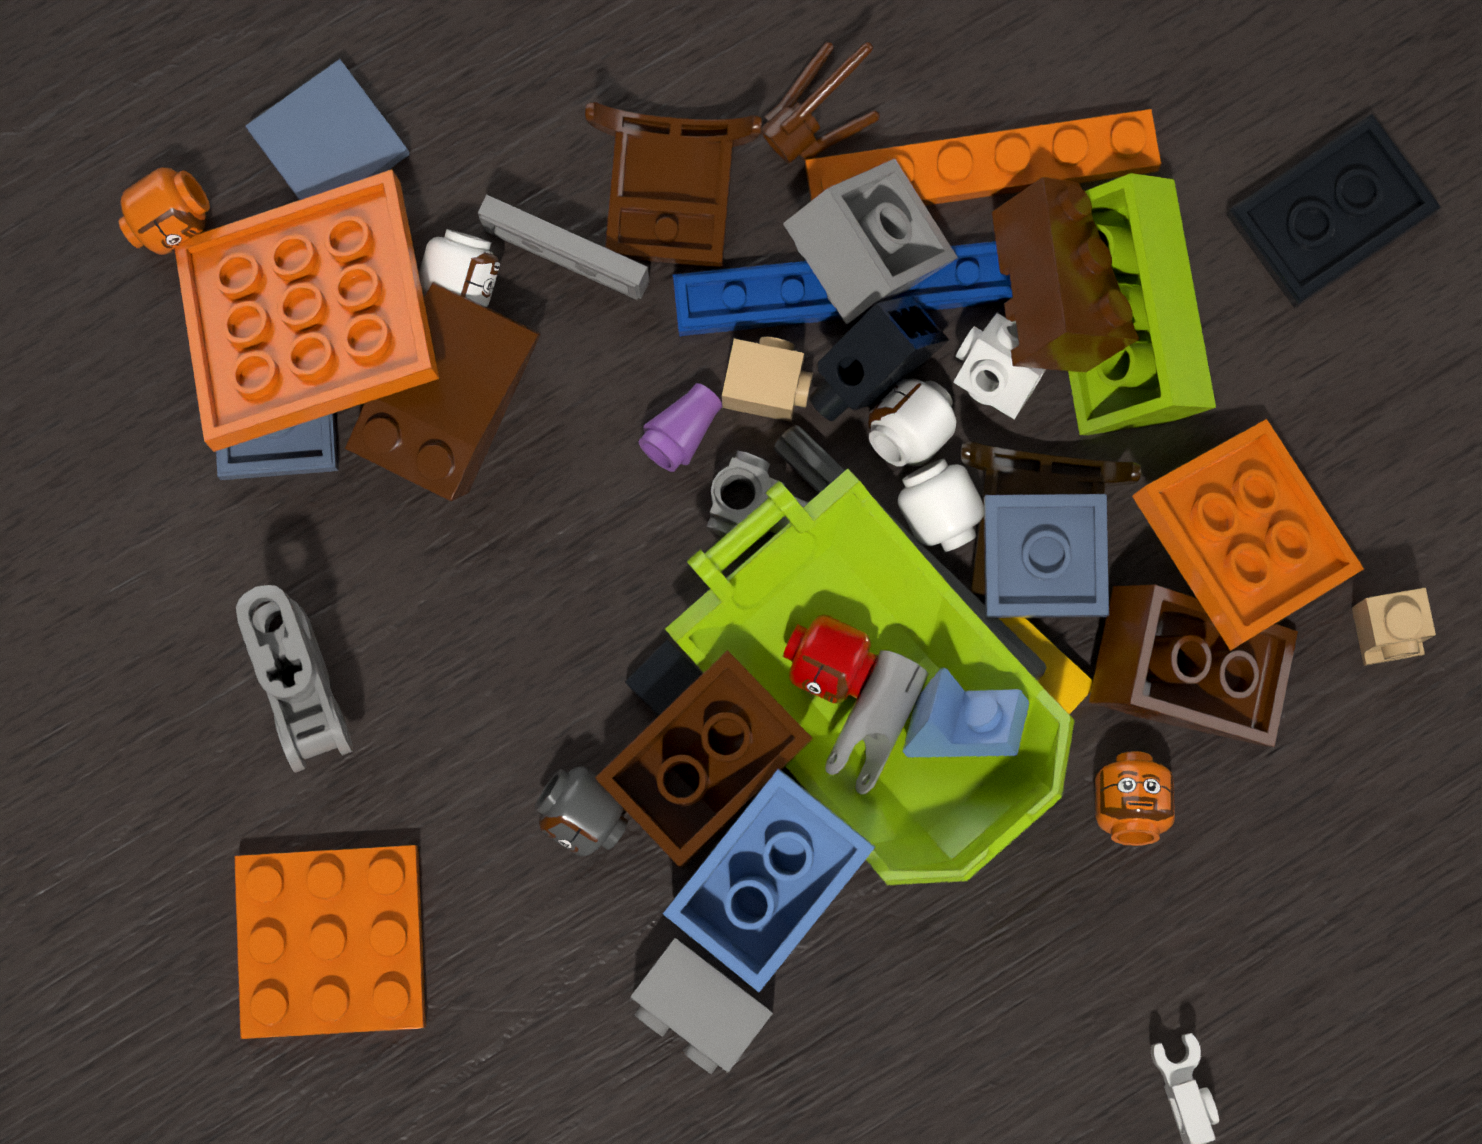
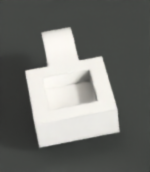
M1192 1033L1181 1035L1186 1048V1055L1182 1061L1178 1063L1170 1062L1165 1055L1162 1043L1151 1045V1057L1163 1075L1166 1084L1164 1088L1183 1144H1204L1216 1140L1211 1125L1219 1123V1116L1209 1089L1207 1087L1199 1089L1196 1080L1192 1078L1193 1070L1200 1060L1201 1049L1196 1037Z

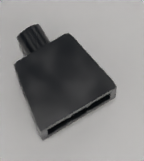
M912 295L876 303L816 364L817 370L824 377L825 381L810 394L809 399L814 408L829 421H835L848 407L855 411L877 404L895 384L909 377L945 345L949 338Z

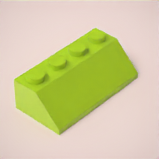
M1130 173L1086 190L1085 192L1092 204L1091 214L1098 233L1111 253V267L1119 288L1132 308V322L1139 340L1087 373L1068 371L1079 435H1092L1169 423L1216 408L1174 179Z

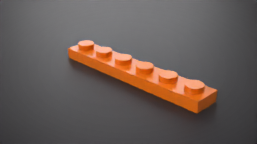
M1152 109L805 160L811 201L831 186L896 159L925 206L1022 192L1042 177L1083 183L1122 177L1130 173L1158 172L1161 166Z

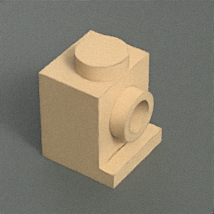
M1426 587L1365 598L1352 607L1364 666L1422 656L1425 654L1422 642L1436 635Z

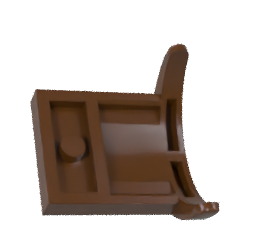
M597 102L587 103L585 119L588 124L601 132L615 137L605 248L631 260L723 267L733 147L749 143L758 138L761 133L762 118L756 115L719 120L670 118L618 110Z

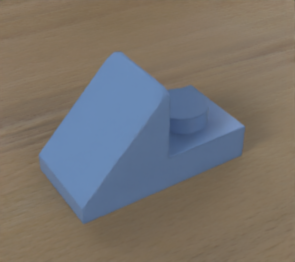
M941 668L919 694L915 702L902 752L907 757L1017 756L1030 702L1020 689L964 691L946 668Z

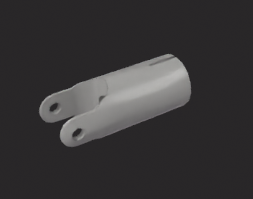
M880 651L827 759L825 766L827 773L835 775L840 772L854 746L863 739L866 745V761L857 778L855 788L858 793L866 794L874 787L929 675L923 667L894 652Z

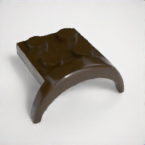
M965 442L962 444V462L970 467L985 471L982 493L983 504L985 495L1104 494L1105 486L1135 484L1140 480L1141 466L1135 462L1052 456L1003 449L975 442ZM984 517L978 525L970 590L977 596H985Z

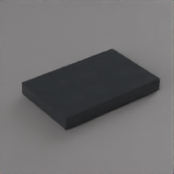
M1371 114L1231 208L1227 213V217L1295 309L1437 213L1441 206Z

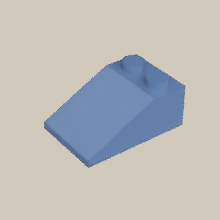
M778 769L664 911L663 915L760 992L876 846L783 771Z

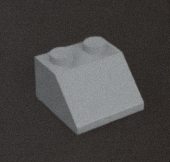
M896 159L827 188L783 223L794 240L797 250L808 262L825 289L828 299L837 308L846 324L864 316L876 303L896 298L958 258Z

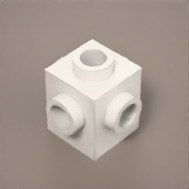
M996 313L984 331L974 326L965 338L956 354V357L964 361V364L953 383L967 390L976 401L985 405H991L1015 419L1033 393L1046 369L1014 367L1012 365L1010 350L1019 345L1016 321L1011 322Z

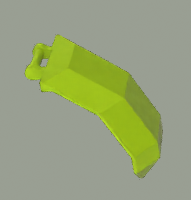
M846 469L804 507L800 505L780 481H777L765 492L768 498L705 554L700 549L687 560V563L709 586L710 590L666 627L665 630L703 673L728 650L813 738L786 767L807 792L876 846L866 860L887 885L967 881L1062 798L1074 719L1037 682L949 586L849 469ZM785 516L789 523L725 578L721 571ZM820 615H829L863 631L871 640L870 652L879 655L880 651L883 650L894 652L912 660L928 672L929 675L920 693L941 668H946L964 691L1020 689L1030 703L1017 756L907 757L902 751L913 712L912 708L874 787L866 794L858 793L855 788L856 781L866 761V745L863 739L854 746L840 772L830 775L825 769L827 759L857 698L848 695L842 703L834 704L791 683L789 671L792 661L782 656L794 629L798 624L808 629L815 618Z

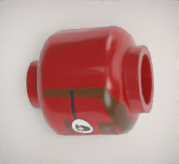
M820 615L813 620L808 629L799 624L796 626L782 657L792 661L789 671L791 683L830 703L839 704L846 700L848 695L858 698L878 655L870 652L871 640L866 633L829 615Z

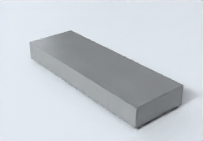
M486 195L478 211L485 232L631 298L641 299L650 282L647 266L489 195Z

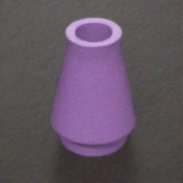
M696 383L687 394L643 426L645 433L638 441L641 449L652 461L667 471L674 472L680 464L688 465L714 416L723 407L722 402L709 388Z

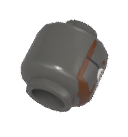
M584 766L576 767L568 773L562 769L557 771L543 789L535 805V810L541 813L539 818L541 831L580 857L591 855L601 846L607 850L612 849L628 825V820L621 816L624 808L595 779L598 774Z

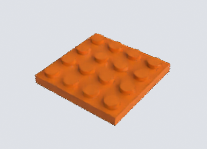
M392 169L197 234L175 247L204 442L213 452L439 379L401 183Z

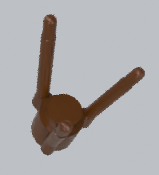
M831 42L823 44L780 103L764 117L767 123L761 127L760 134L786 163L790 164L798 156L804 162L805 160L813 159L826 148L879 120V113L871 111L817 139L814 136L821 127L811 113L872 52L873 45L870 42L862 44L800 104L797 100L834 50Z

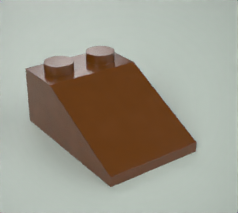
M433 282L423 299L439 379L366 402L345 449L449 501H454L470 492L541 334Z
M1158 585L1113 586L1109 604V615L1105 622L1089 703L1143 719L1265 747H1275L1298 631L1274 624L1230 651L1197 598Z
M727 650L606 766L595 779L679 867H685L759 794L778 769L782 771L813 738Z

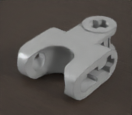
M258 586L246 592L238 600L236 606L238 624L257 679L267 693L275 716L274 721L279 740L292 770L296 773L306 769L305 759L338 748L341 755L353 752V745L346 722L330 689L329 674L311 622L303 608L297 602L290 599L277 586ZM270 601L269 603L260 607L254 613V610L259 604H261L262 602ZM278 615H281L283 624L278 630L269 633L271 621ZM296 665L301 671L294 674L292 666ZM293 680L295 681V685L291 688L286 685Z

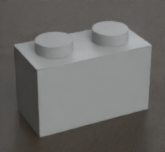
M676 938L631 995V998L641 1005L634 1015L662 1037L671 1028L688 1041L689 1044L683 1050V1053L710 1074L714 1072L718 1065L729 1073L773 1014Z

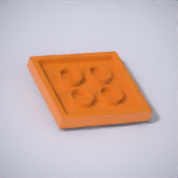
M1267 419L1144 486L1132 495L1230 651L1364 570Z
M418 846L235 856L241 1039L426 1028Z

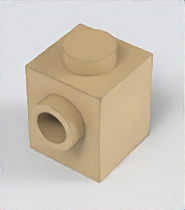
M761 337L759 344L734 339L722 392L723 408L792 422L795 405L806 408L813 373L802 371L804 353L794 351L795 345L779 338Z

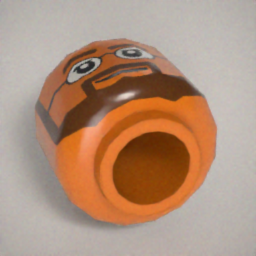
M158 168L123 192L120 201L123 217L119 219V226L124 236L134 247L141 248L145 246L156 254H169L175 250V247L203 232L207 221L205 212L210 209L209 200L200 184L187 171L183 170L178 173L171 168Z
M1135 751L1121 753L1116 757V762L1104 766L1096 775L1097 823L1102 830L1111 834V839L1114 842L1130 846L1152 844L1160 839L1161 833L1166 832L1174 824V779L1172 772L1165 766L1153 762V757L1150 754Z

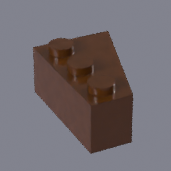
M1042 177L992 212L1000 273L1006 276L1010 274L1013 298L1004 303L1006 319L1011 322L1016 321L1019 345L1010 350L1014 367L1087 373L1139 340L1132 322V308L1126 297L1121 293L1111 267V253L1100 238L1091 214V201L1086 192L1081 188L1079 182Z

